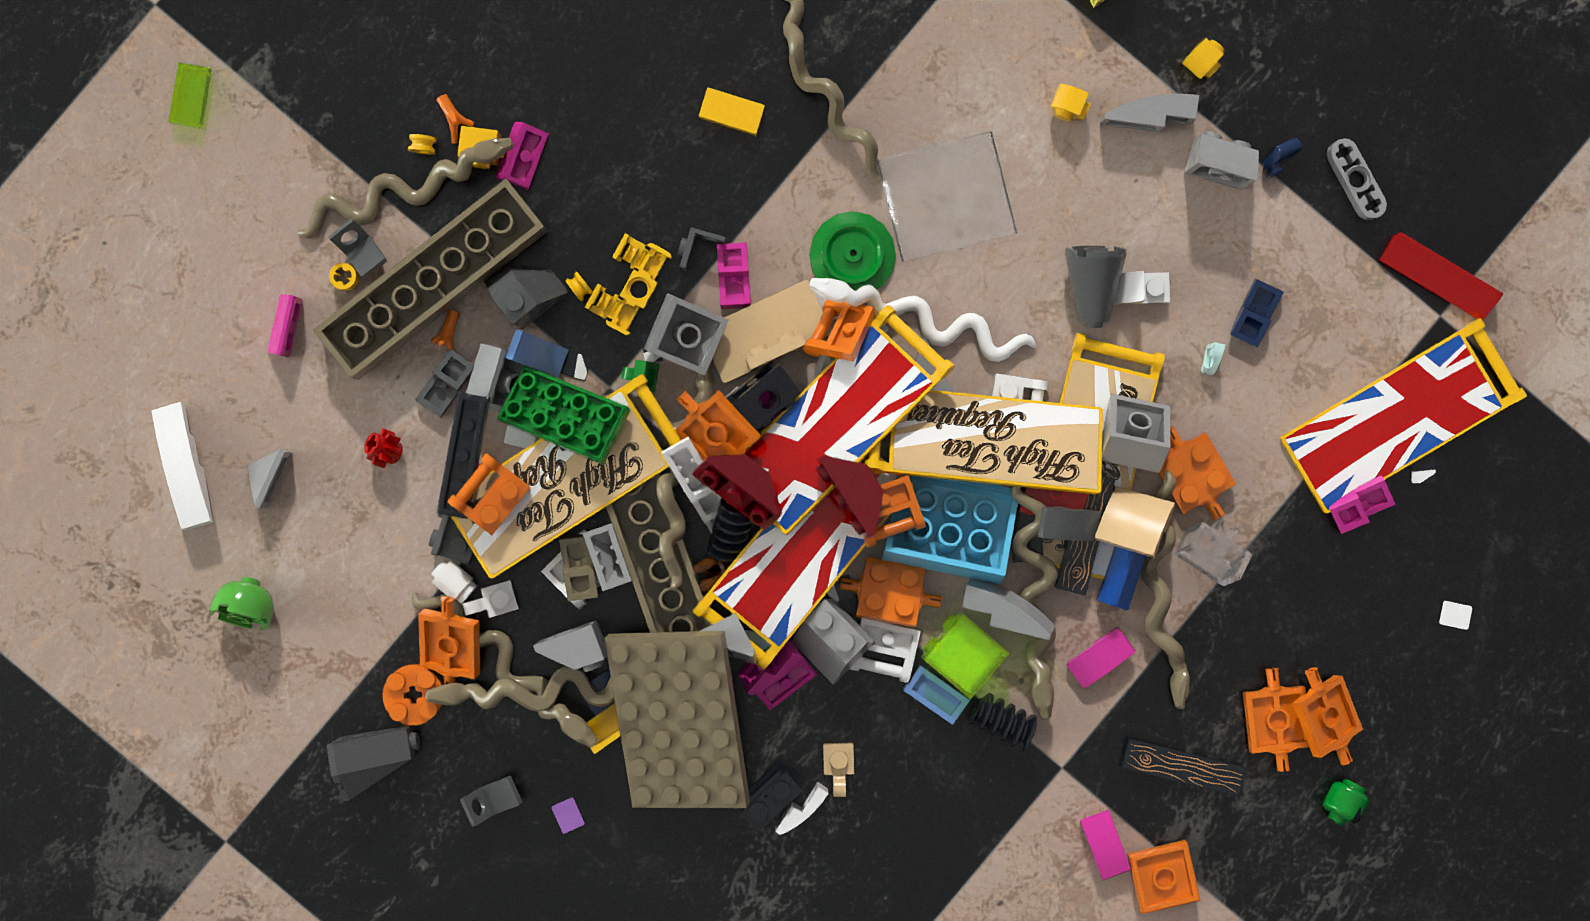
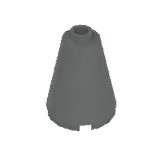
M1072 246V249L1065 248L1078 320L1085 322V327L1102 328L1103 323L1109 322L1126 259V248L1114 246V251H1108V248H1105V246Z

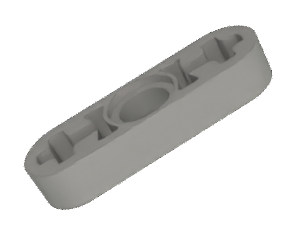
M1339 139L1332 143L1327 150V160L1358 216L1364 220H1373L1383 215L1387 207L1386 199L1356 144L1349 139ZM1339 148L1341 150L1345 148L1348 150L1345 158L1341 157L1338 159L1336 156ZM1355 162V166L1350 167L1346 171L1343 170V167ZM1353 171L1360 172L1364 177V183L1360 188L1353 187L1349 182V176ZM1368 188L1371 191L1361 197L1357 196L1358 193L1363 192ZM1368 200L1370 202L1375 200V202L1377 203V206L1374 207V211H1367L1365 209V206L1368 204Z

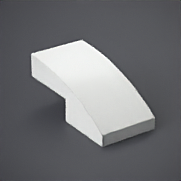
M817 782L802 807L791 801L775 825V832L782 835L805 821L829 794L828 788Z

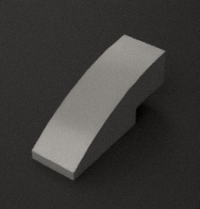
M1165 94L1141 98L1106 112L1100 118L1099 125L1151 132L1161 131L1165 127V121L1190 125L1197 117L1199 95Z
M970 579L966 584L963 608L992 614L990 626L1050 640L1055 625L1027 600L994 583Z

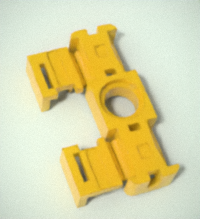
M626 233L612 257L620 263L622 259L631 264V269L635 267L639 271L633 270L620 294L623 300L619 299L617 294L613 297L605 293L606 288L597 284L585 308L604 319L609 317L612 319L611 322L606 320V324L625 336H629L631 333L628 332L631 323L640 308L645 310L659 284L655 280L666 259L672 260V256L668 251L653 243L647 245L650 248L649 251L645 248V244L635 240ZM628 243L629 246L627 247L623 257L621 258L620 255L623 252L626 244ZM637 281L644 282L648 287L647 294L642 298H635L631 294V286ZM602 291L603 293L595 306L594 303L598 295Z

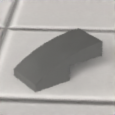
M449 349L432 372L433 376L416 397V402L442 418L472 374L474 364L452 349Z
M1064 506L1042 507L1038 537L1070 541H1096L1095 535L1100 524L1102 511L1096 509H1070Z

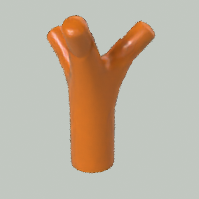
M444 94L437 98V102L448 120L452 135L451 143L457 144L458 125L464 124L472 127L474 121L463 117L455 109L448 95Z
M448 310L441 331L431 339L433 344L438 342L440 347L446 344L447 351L449 349L454 351L453 338L460 315L459 312Z

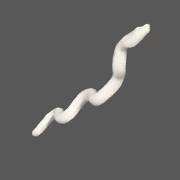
M812 278L810 281V289L830 301L836 303L846 302L853 307L866 302L867 306L874 307L876 313L874 318L887 305L892 306L896 310L898 317L907 312H916L924 339L934 346H947L953 343L964 330L972 328L976 332L980 351L990 361L999 362L1006 360L1023 345H1028L1033 349L1036 348L1035 340L1028 334H1020L1004 346L995 347L987 322L982 316L975 313L963 314L945 331H937L930 306L924 299L918 296L903 297L884 304L879 291L871 285L862 286L854 291L847 283L841 280Z

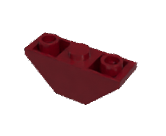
M746 454L708 456L691 474L701 481L704 486L710 488L729 505L735 507L754 524L764 530L782 515L770 473Z
M826 455L818 458L819 466L816 467L818 474L825 483L830 481L834 486L836 492L833 493V497L842 510L847 507L853 518L849 521L859 536L864 533L866 538L875 535L884 490L868 465Z

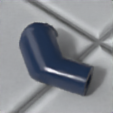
M1293 138L1275 147L1263 161V170H1266L1268 177L1272 178L1283 172V167L1279 162L1302 150L1300 140Z

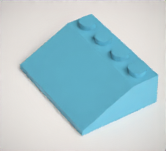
M909 476L911 483H913V490L926 527L920 530L913 528L887 537L881 560L1000 585L1006 574L1018 506L1017 501L1011 495V488L996 484ZM909 508L892 513L889 524L910 517Z

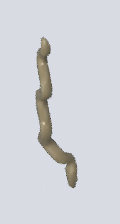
M785 0L790 3L791 7L783 24V33L788 42L789 63L795 83L803 91L822 93L828 98L830 105L828 113L829 128L839 139L862 144L866 153L865 166L867 173L874 181L880 182L882 178L877 168L878 146L875 139L868 131L848 127L843 122L844 96L838 85L828 78H813L807 70L804 36L799 28L805 10L804 1Z
M495 138L481 141L472 148L461 151L457 164L449 159L438 161L419 190H413L400 177L394 174H380L371 180L367 190L366 204L361 210L355 209L345 199L336 194H325L314 204L308 227L297 232L301 237L313 238L320 230L324 215L328 209L336 210L347 221L352 218L359 226L369 224L377 216L382 191L387 188L393 190L400 198L411 205H425L436 195L447 177L456 182L469 179L473 162L486 164L497 160L513 149L511 138Z
M711 363L705 376L700 373L697 374L695 384L698 394L694 398L697 404L707 401L713 394L714 376L711 371ZM686 418L672 424L673 428L677 429ZM665 436L663 442L664 450L671 447ZM669 467L670 473L660 476L656 487L658 500L670 522V530L662 533L660 537L659 551L671 577L670 588L675 590L681 586L683 576L673 551V544L681 541L683 538L686 523L672 490L673 487L680 485Z
M1168 470L1164 472L1165 481L1163 486L1153 497L1166 500L1173 493L1176 479ZM1169 522L1166 533L1163 532L1155 558L1146 556L1141 570L1144 583L1156 596L1153 607L1145 620V629L1150 639L1168 654L1169 663L1174 671L1170 678L1174 705L1178 709H1184L1185 701L1189 695L1190 676L1182 646L1162 628L1171 605L1172 595L1168 585L1157 573L1158 563L1175 546L1176 534L1172 524Z
M1012 486L1011 495L1014 500L1035 515V520L1020 529L1012 538L1013 551L1020 560L1039 568L1043 573L1039 580L1022 591L1020 597L1040 610L1034 600L1051 590L1056 584L1059 575L1057 566L1050 558L1028 548L1029 541L1038 536L1042 507H1045V505L1022 492L1021 487ZM1054 629L1050 640L1036 637L1028 646L1025 657L1029 667L1036 674L1032 685V696L1042 719L1051 717L1054 703V687L1050 682L1051 668L1042 655L1055 642L1056 629Z
M413 593L412 604L417 610L421 611L423 609L442 608L441 598L446 595L442 594L422 600L417 593ZM455 600L454 613L466 618L462 604ZM489 630L479 634L480 648L492 644L498 647L499 655L495 670L497 681L510 678L538 696L544 693L549 681L543 676L519 677L511 674L510 668L514 646L508 635L499 630ZM554 703L549 709L538 712L542 719H557L561 730L573 740L590 748L597 743L598 739L588 724L577 714L571 713L564 704Z
M567 666L560 668L551 676L544 693L540 696L532 694L524 686L510 678L496 681L488 692L477 683L466 685L450 683L426 691V700L428 702L442 705H460L467 699L472 698L478 706L485 710L496 707L504 697L508 696L529 710L535 712L545 711L555 703L562 687L568 681L574 682L584 699L593 706H607L615 699L611 677L606 687L601 691H597L580 668L574 670Z

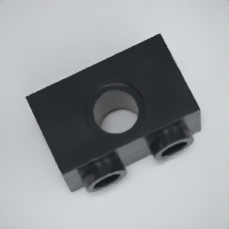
M770 361L729 395L727 399L755 430H762L773 421L772 417L776 413L790 408L795 403V397L801 392L781 365ZM765 391H768L770 399L767 404L761 406L759 402L760 396Z

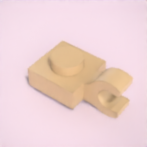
M853 743L823 744L824 775H833L834 797H846L845 775L854 774Z

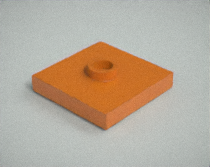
M1186 840L1127 853L1138 905L1142 914L1201 901Z

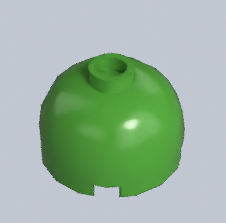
M243 577L242 581H231L222 585L217 590L212 600L209 614L212 616L217 612L219 613L218 620L235 626L251 629V623L261 624L259 630H267L272 620L274 604L269 592L260 587L261 582L259 580Z

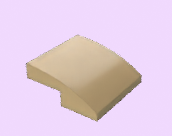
M1116 486L1102 516L1095 539L1099 542L1155 558L1163 532L1166 533L1175 503Z

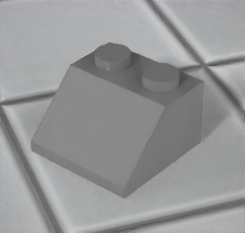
M1214 132L1201 133L1193 140L1184 173L1242 190L1257 181L1259 151L1250 148L1251 144L1244 141L1234 140L1232 143L1222 140V136Z
M667 293L644 349L705 376L729 320Z
M481 343L466 393L490 397L489 409L500 412L524 365L505 358L508 350Z
M1111 394L1102 432V461L1160 473L1170 450V406Z
M824 599L803 621L793 638L795 646L833 685L875 642L834 599Z
M598 620L542 639L533 645L535 652L574 670L583 667L584 672L601 667V664L605 663L604 659L607 657L605 639Z

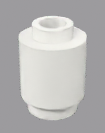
M452 560L447 564L442 561L431 573L434 577L432 584L446 596L454 597V601L457 600L461 604L477 587L472 581L474 578Z

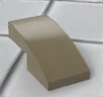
M583 534L560 537L559 543L568 602L598 598L596 571Z

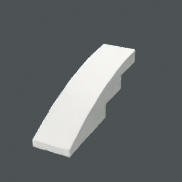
M181 402L151 410L163 469L181 529L187 531L213 523L204 468L199 464L195 437L189 431L186 407Z
M687 437L661 453L690 502L693 503L704 524L707 525L712 534V527L715 524L714 519L717 515L721 497L691 475L693 470L703 462V459L690 438Z

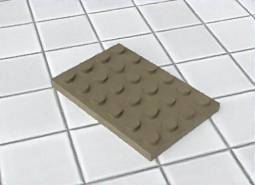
M725 631L608 634L604 639L632 807L747 808L750 804Z

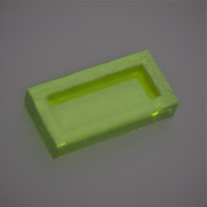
M178 62L168 122L175 125L202 129L212 72L209 67Z

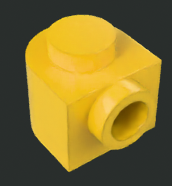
M1205 38L1185 58L1182 64L1199 79L1204 75L1209 79L1221 66L1217 61L1224 55L1225 50L1215 40L1209 41Z
M1060 84L1050 106L1055 111L1054 116L1070 122L1071 119L1077 121L1078 118L1084 120L1091 103L1086 102L1089 93L1070 85Z

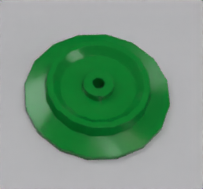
M851 211L836 214L822 223L813 236L809 256L812 271L817 278L841 280L856 291L865 285H871L875 289L882 287L893 272L896 252L893 238L883 223L869 214ZM850 252H855L856 256H851Z

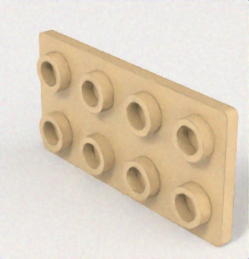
M808 280L797 283L724 317L729 321L712 358L723 383H728L767 365L770 361L773 362L803 348L806 340L812 337L823 314L814 292L809 287L810 283ZM830 327L825 337L830 335L832 331Z

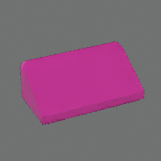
M515 122L509 135L513 143V149L508 151L504 158H501L495 178L501 181L507 179L512 185L529 190L549 133L523 122Z
M286 294L280 295L268 345V353L285 357L290 356L303 301L301 298Z
M798 648L797 650L802 659L778 681L756 693L769 710H772L818 675Z

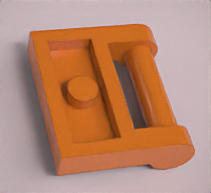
M827 299L822 307L823 314L812 337L806 340L803 350L812 357L823 355L854 362L876 315L874 307L867 305L853 307L846 302L836 303ZM834 317H838L828 340L823 341Z
M485 453L481 458V465L457 495L453 494L447 502L492 536L529 490L530 486L488 453ZM494 470L499 476L474 508H471L466 502L489 473Z
M909 475L880 484L884 494L879 518L909 508L911 516L876 528L875 535L870 538H866L863 533L862 535L867 547L876 545V541L913 528L920 530L926 527Z

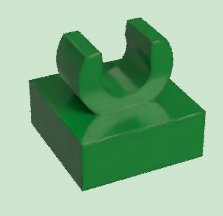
M635 360L634 368L623 367L621 379L633 380L637 376L644 374L648 381L646 385L651 393H655L659 363Z

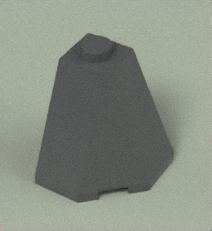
M507 264L484 282L494 302L510 322L522 330L570 293L550 268Z
M412 725L341 736L326 745L331 777L334 783H341L344 788L340 790L343 801L351 800L417 755L416 750L420 749V740L418 733L413 732Z

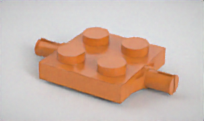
M719 390L707 401L699 404L694 401L687 391L676 399L689 414L675 431L682 440L687 437L690 438L703 461L708 456L744 455L749 446L761 436Z
M1171 426V448L1159 473L1163 482L1165 481L1164 472L1167 470L1175 477L1176 485L1171 496L1182 514L1197 506L1206 505L1213 520L1218 519L1219 516L1222 517L1225 513L1216 498L1223 491L1236 485L1233 477L1206 432L1190 440L1182 441L1174 426Z
M866 557L864 571L859 581L841 577L839 590L857 592L858 606L856 617L910 628L917 626L918 613L922 605L940 609L942 603V596L925 593L923 582L926 569L872 557Z
M444 596L441 598L442 612L423 609L418 616L420 666L441 674L444 685L456 683V677L461 676L475 679L480 675L479 620L456 615L454 613V597Z
M1309 668L1305 671L1311 688L1292 704L1313 757L1322 758L1331 751L1336 750L1340 764H1350V762H1353L1347 745L1352 737L1362 731L1363 728L1343 676L1333 675L1322 682L1318 668Z
M1267 668L1265 671L1268 687L1257 691L1243 692L1249 752L1252 754L1262 752L1275 754L1277 771L1284 772V770H1290L1288 752H1292L1297 748L1309 747L1292 704L1306 694V689L1302 685L1293 687L1281 686L1279 682V668Z

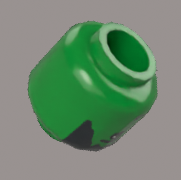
M1344 779L1343 782H1334L1323 801V807L1330 812L1327 818L1342 826H1345L1346 822L1358 823L1369 804V799L1365 795L1366 789L1347 779Z

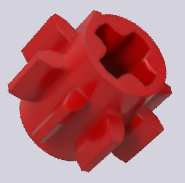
M382 428L380 434H370L364 444V451L368 454L366 459L372 461L373 465L385 468L387 463H396L403 452V446L399 443L401 438L395 436L394 432Z

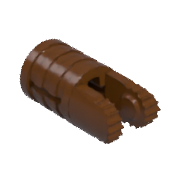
M708 556L693 566L694 573L704 572L707 577L699 583L700 590L706 591L713 587L732 562H721Z

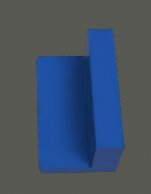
M1115 546L1097 600L1128 611L1146 555Z

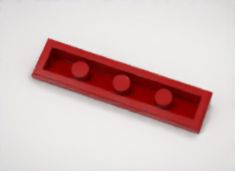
M1403 233L1393 235L1379 259L1383 264L1475 319L1481 318L1484 320L1503 296V293Z

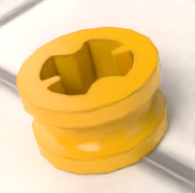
M420 134L409 135V140L412 141V144L408 146V151L418 154H435L436 150L433 149V144L437 140L435 137Z
M338 263L330 270V282L337 289L349 291L354 289L359 283V273L355 267L348 263ZM342 269L345 272H351L352 277L348 278L350 280L348 284L337 280V276H341L339 272Z
M575 272L573 279L567 278L565 281L582 302L586 294L592 295L593 292L580 274Z

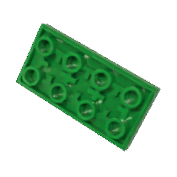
M524 365L497 420L604 465L631 410L628 406Z

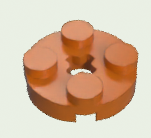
M409 664L396 670L388 676L383 688V703L391 719L405 725H420L429 721L438 713L442 704L428 702L426 700V691L444 685L443 681L434 671L420 666V664ZM411 686H415L416 691L422 693V697L417 698L416 703H413L406 696Z

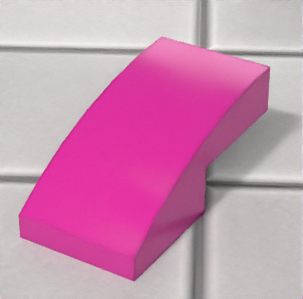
M747 242L717 244L721 309L746 308L751 305Z
M1381 475L1350 491L1332 504L1329 509L1341 534L1369 523L1368 516L1396 504Z
M1117 626L1094 641L1091 647L1070 659L1066 665L1085 689L1134 654L1136 650Z
M789 639L766 669L762 670L756 664L748 662L738 673V676L747 694L752 696L778 681L802 657L793 640Z
M1109 810L1081 819L1080 824L1091 848V854L1102 881L1130 871L1128 859Z

